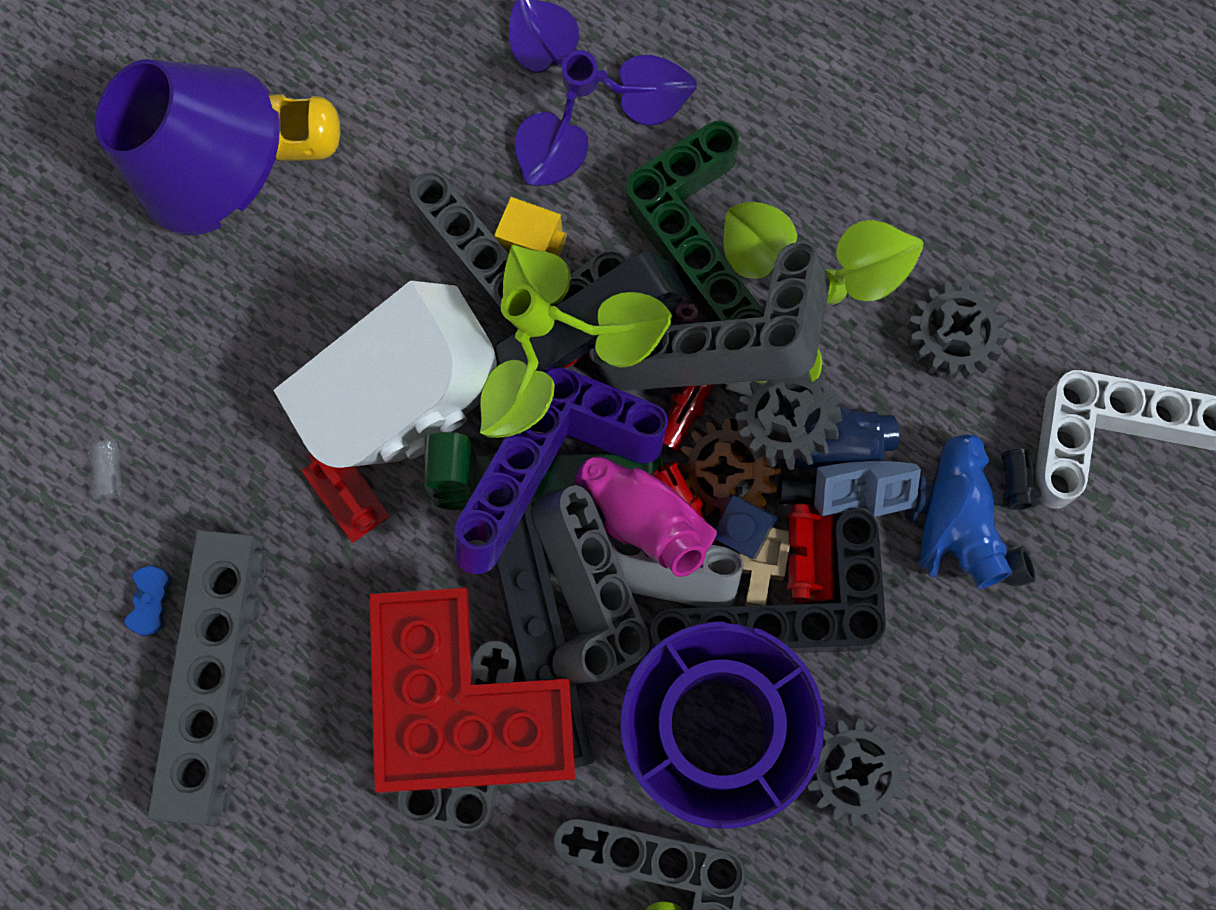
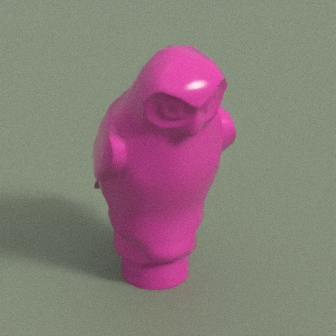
M601 456L590 457L580 466L574 484L588 491L594 504L600 508L605 517L603 525L608 534L623 543L632 544L645 551L649 557L656 559L662 567L669 568L677 577L688 576L702 565L706 552L712 545L717 531L706 523L675 490L640 468L635 467L631 470Z

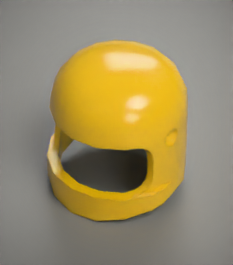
M283 94L269 96L272 109L278 112L279 121L281 115L282 135L280 131L276 160H324L336 151L339 145L341 129L337 110L331 102L320 96H312L308 99L286 98Z

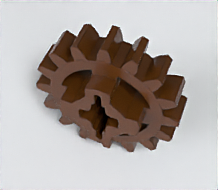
M725 419L723 427H721L718 421L707 422L708 434L701 430L692 432L691 435L696 445L682 447L681 451L689 456L688 463L679 464L678 469L688 472L689 479L685 481L688 487L693 488L695 491L693 496H699L701 501L706 503L704 514L707 516L714 515L720 509L722 517L732 496L743 494V486L750 479H755V481L742 498L760 508L764 507L767 503L761 494L776 492L777 487L769 482V476L781 473V468L776 466L769 467L766 453L755 459V461L744 451V444L739 434L742 428L738 429L736 419ZM715 443V451L707 459H704L707 450ZM727 463L730 466H735V468L744 469V472L730 475V473L723 472V470L714 469V466ZM704 478H705V479L710 483V485L713 487V492H712V491L709 489V487L707 486V484H706Z

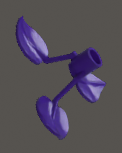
M515 0L509 21V41L514 58L523 68L533 73L547 70L554 62L557 67H562L563 84L568 91L564 114L561 120L552 113L539 112L527 117L518 128L515 137V152L524 180L528 185L548 186L556 184L574 174L581 167L588 152V136L582 128L569 125L576 97L591 94L596 89L598 82H602L615 93L623 94L621 105L625 115L637 124L644 126L659 125L668 121L695 92L697 82L686 70L667 59L654 55H638L625 61L620 68L622 85H618L607 76L604 70H598L597 61L592 54L583 50L575 51L579 41V28L576 20L567 10L556 4L540 0Z

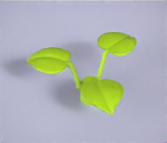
M744 202L729 208L725 215L723 240L725 257L732 269L745 278L761 279L769 276L774 270L779 252L784 247L797 241V232L793 222L783 211L774 206L758 202ZM865 220L853 224L844 232L837 245L836 256L843 268L839 270L825 269L830 280L826 305L840 303L847 295V292L852 298L860 301H876L888 296L904 282L914 269L922 252L924 242L920 238L907 234L885 222ZM819 347L814 366L809 370L811 382L819 378L822 370V354ZM766 380V381H754V382H757V383H759L760 385L763 386L764 384L767 383V380Z
M511 245L504 271L501 313L518 328L515 338L522 344L528 364L526 365L520 360L506 361L489 374L481 393L480 408L482 422L480 433L490 438L513 436L531 428L548 411L554 396V381L547 373L536 371L538 359L529 339L530 337L546 335L552 329L554 320H559L587 334L598 335L595 344L597 355L610 366L620 368L633 366L651 354L670 326L672 315L668 308L658 299L643 293H619L605 300L599 307L598 326L587 324L560 311L554 306L564 299L570 286L571 274L565 261L550 252L530 250L517 245Z

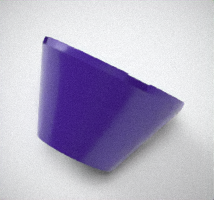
M145 59L125 66L107 84L96 108L95 132L100 145L146 214L159 226L176 234L190 236L206 234L222 227L219 221L226 218L236 208L244 211L254 200L267 180L274 164L279 144L280 121L278 112L272 109L268 96L271 93L269 89L259 79L245 70L229 66Z
M725 622L702 623L687 627L656 645L644 657L630 679L621 713V736L626 759L631 771L644 791L659 806L684 821L717 829H732L760 823L784 810L803 792L813 777L820 761L825 714L818 687L802 660L786 644L765 631ZM710 684L733 687L744 693L758 709L763 723V743L756 760L744 772L728 776L706 773L689 763L678 749L672 732L673 710L687 693L698 687Z

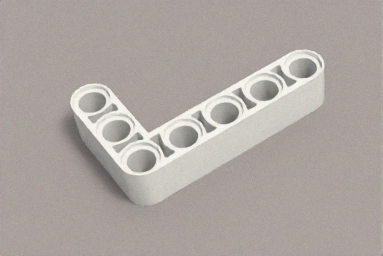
M1073 370L1065 373L1048 391L1045 401L1034 478L1035 488L1041 491V496L1037 500L1049 508H1062L1082 494L1088 482L1095 428L1216 451V431L1209 429L1203 421V415H1207L1216 423V396L1082 370ZM1063 389L1075 391L1080 398V404L1069 402L1065 398ZM1110 397L1117 398L1123 402L1126 413L1117 412L1112 408ZM1156 406H1161L1169 412L1171 422L1164 421L1158 416ZM1057 431L1068 433L1073 438L1075 447H1064L1057 438ZM1051 475H1058L1066 480L1068 493H1061L1053 487Z

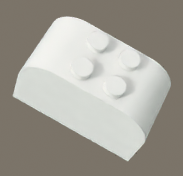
M409 281L273 391L306 448L320 462L338 468L392 463L407 457L408 459H414L424 454L426 435L437 432H452L462 426L467 421L465 414L480 404L483 386L489 374L497 367L494 348L457 286Z

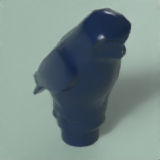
M836 405L840 407L842 422L836 423L839 432L838 439L826 438L829 449L826 455L815 450L811 453L813 464L808 466L801 457L795 459L794 468L817 471L818 467L833 464L883 461L884 452L894 451L898 446V422L892 414L879 415L876 411L861 412L859 409H848ZM786 409L783 410L786 420H790L791 425L796 427L792 416L788 415Z

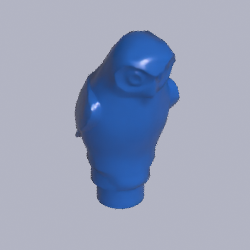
M958 435L949 438L943 445L936 474L931 485V499L925 512V525L917 565L922 569L928 570V575L931 578H935L938 575L944 555L948 552L953 553L959 561L960 568L966 574L971 575L977 589H984L1010 576L1012 570L1005 559L1007 546L995 529L993 493L983 472L984 467L989 463V458L984 450V443L976 435Z

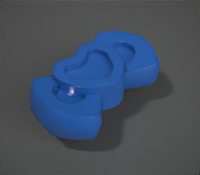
M150 565L140 568L132 574L133 581L138 589L133 596L135 609L124 620L125 626L140 636L153 635L164 628L162 618L166 611L164 602L168 597L167 588L172 582V578L166 570Z

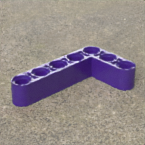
M560 367L545 371L554 381V396L548 411L531 428L519 434L505 437L456 522L454 557L459 568L467 573L482 574L495 566L567 435L630 461L641 464L650 463L661 454L668 423L664 410L654 403L569 369ZM518 466H519V467H523V468H525V469H515V468H513V467H518ZM492 503H503V504H505V506H499V507H498V506H493V505H491V504H492ZM480 540L485 542V544L473 545L469 541Z

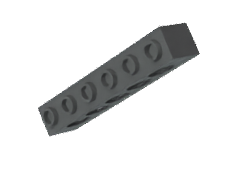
M201 530L196 532L148 820L218 826L219 817H224L227 813L230 801V789L224 787L227 767L232 768L234 766L238 750L237 739L232 738L235 719L242 717L245 707V692L240 690L242 673L249 670L253 656L252 643H247L250 624L257 623L260 613V598L255 596L257 579L264 577L268 560L267 551L262 550L263 544L254 536ZM229 573H236L237 584L235 588L228 594L220 595L218 589L220 580ZM221 619H227L229 622L227 636L221 641L213 642L211 638L213 625ZM218 665L222 673L221 680L216 687L207 690L203 684L204 674L210 667ZM209 712L214 721L213 729L209 735L200 739L196 734L195 725L201 715ZM201 761L206 770L205 778L200 785L192 787L187 779L188 770L193 763Z

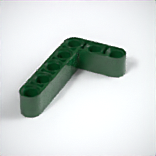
M713 121L706 124L634 170L626 181V207L630 215L660 256L673 264L693 300L709 322L764 317L765 313L682 202L733 168L737 157L739 135L736 128L725 121ZM713 144H720L728 150L716 153L708 147ZM677 167H685L692 171V173L687 176H678L672 170ZM641 190H650L656 196L649 200H643L635 194ZM667 223H673L682 230L676 234H667L660 228ZM692 257H699L706 261L708 265L701 269H694L689 267L686 261ZM723 291L729 293L733 301L728 304H719L711 298V295Z
M437 432L425 436L424 487L435 506L441 509L464 510L494 456H476L469 437L464 434ZM556 455L531 500L532 506L541 495L574 486L578 469L590 457L601 456L628 469L633 470L636 467L650 474L655 470L661 471L659 467L662 466V459L658 457L650 463L641 464L618 455ZM518 466V467H513V468H515V469H525V468L519 467V466Z

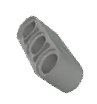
M611 535L609 536L631 593L703 608L730 607L734 604L744 566L743 559L734 550L711 545L706 552L704 562L695 572L688 576L677 577L669 568L662 567L656 559L649 557L645 551L632 544L623 543Z

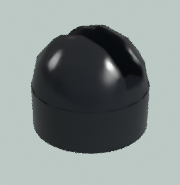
M1021 546L1008 550L1005 559L1012 570V574L1002 580V582L1014 587L1035 582L1034 566L1026 548Z

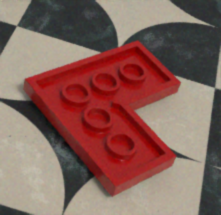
M467 588L369 594L375 793L576 780L569 679L473 685L469 591Z

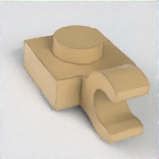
M772 528L757 559H751L740 553L744 565L742 573L750 575L744 606H765L769 580L783 581L790 548L789 531Z

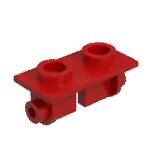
M312 454L309 455L312 463L301 471L352 543L391 517L355 466L331 467L317 460Z
M791 505V513L787 514V521H789V546L794 547V555H789V583L786 584V590L791 591V599L794 600L795 604L834 600V514L822 516L817 509H810V505Z

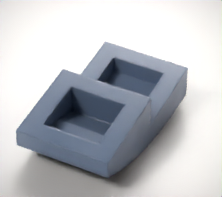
M892 461L849 462L818 467L814 506L822 516L864 506L873 517L914 508L917 502L921 469L917 464Z

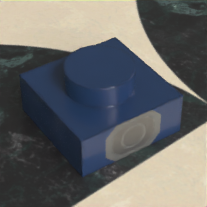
M733 495L715 529L717 531L715 539L751 559H757L778 517L738 495Z

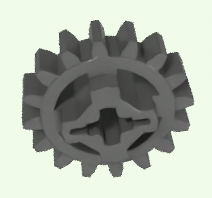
M949 281L944 283L940 294L933 288H930L924 297L925 301L918 300L912 311L916 316H911L907 323L908 329L916 331L909 337L907 341L908 346H920L921 348L915 360L919 362L928 358L932 362L928 371L931 374L935 373L939 367L944 368L946 380H951L956 371H961L965 380H969L973 376L975 368L984 374L991 366L990 360L997 361L1003 353V350L998 345H1004L1009 338L1008 333L999 330L1008 321L1007 316L995 315L994 313L1000 304L999 300L996 299L987 303L983 299L986 289L982 287L976 294L970 293L969 282L966 281L963 282L959 291H954ZM930 316L933 317L932 323L936 327V332L933 336L929 334ZM969 325L965 333L959 331L955 334L951 333L950 335L946 336L950 328L956 330L960 327L964 328L965 326ZM984 325L986 331L984 346L982 344L984 338L980 335V327Z
M809 371L801 377L793 379L767 380V383L763 386L754 381L749 384L753 397H740L739 402L744 412L737 413L736 420L739 428H742L739 431L744 445H750V451L755 459L766 453L769 467H774L779 459H785L788 470L794 468L795 459L802 457L809 466L813 464L812 452L817 450L824 455L829 452L825 439H838L839 432L836 423L842 422L840 407L836 406L839 404L835 390L827 391L826 379L823 376L811 382L812 379ZM782 409H786L788 415L792 416L796 427L791 425L790 420H786Z
M858 718L854 721L852 730H848L843 720L835 723L836 736H833L824 729V745L822 746L819 764L814 773L815 781L810 782L805 789L806 791H819L821 796L814 805L817 809H821L828 804L833 807L830 815L832 821H838L846 813L848 814L849 825L858 826L861 815L864 814L868 823L874 825L878 823L877 810L880 809L887 815H893L896 811L890 800L892 798L899 800L906 798L907 794L898 788V784L901 781L911 779L910 773L900 771L899 764L906 761L908 755L907 753L895 755L892 748L899 739L893 736L883 740L880 737L883 725L878 723L868 732L865 731L864 720ZM856 740L871 744L881 755L874 757L862 751L859 742H856ZM837 746L839 759L833 771L825 773L827 757L832 749ZM851 759L854 760L857 766L865 765L866 767L873 764L876 766L875 769L867 771V774L861 777V786L856 779L848 780L846 778L837 780V776L845 774L846 770L852 768ZM888 772L885 789L876 799V783L882 773ZM841 788L852 794L857 806L839 800L831 790Z

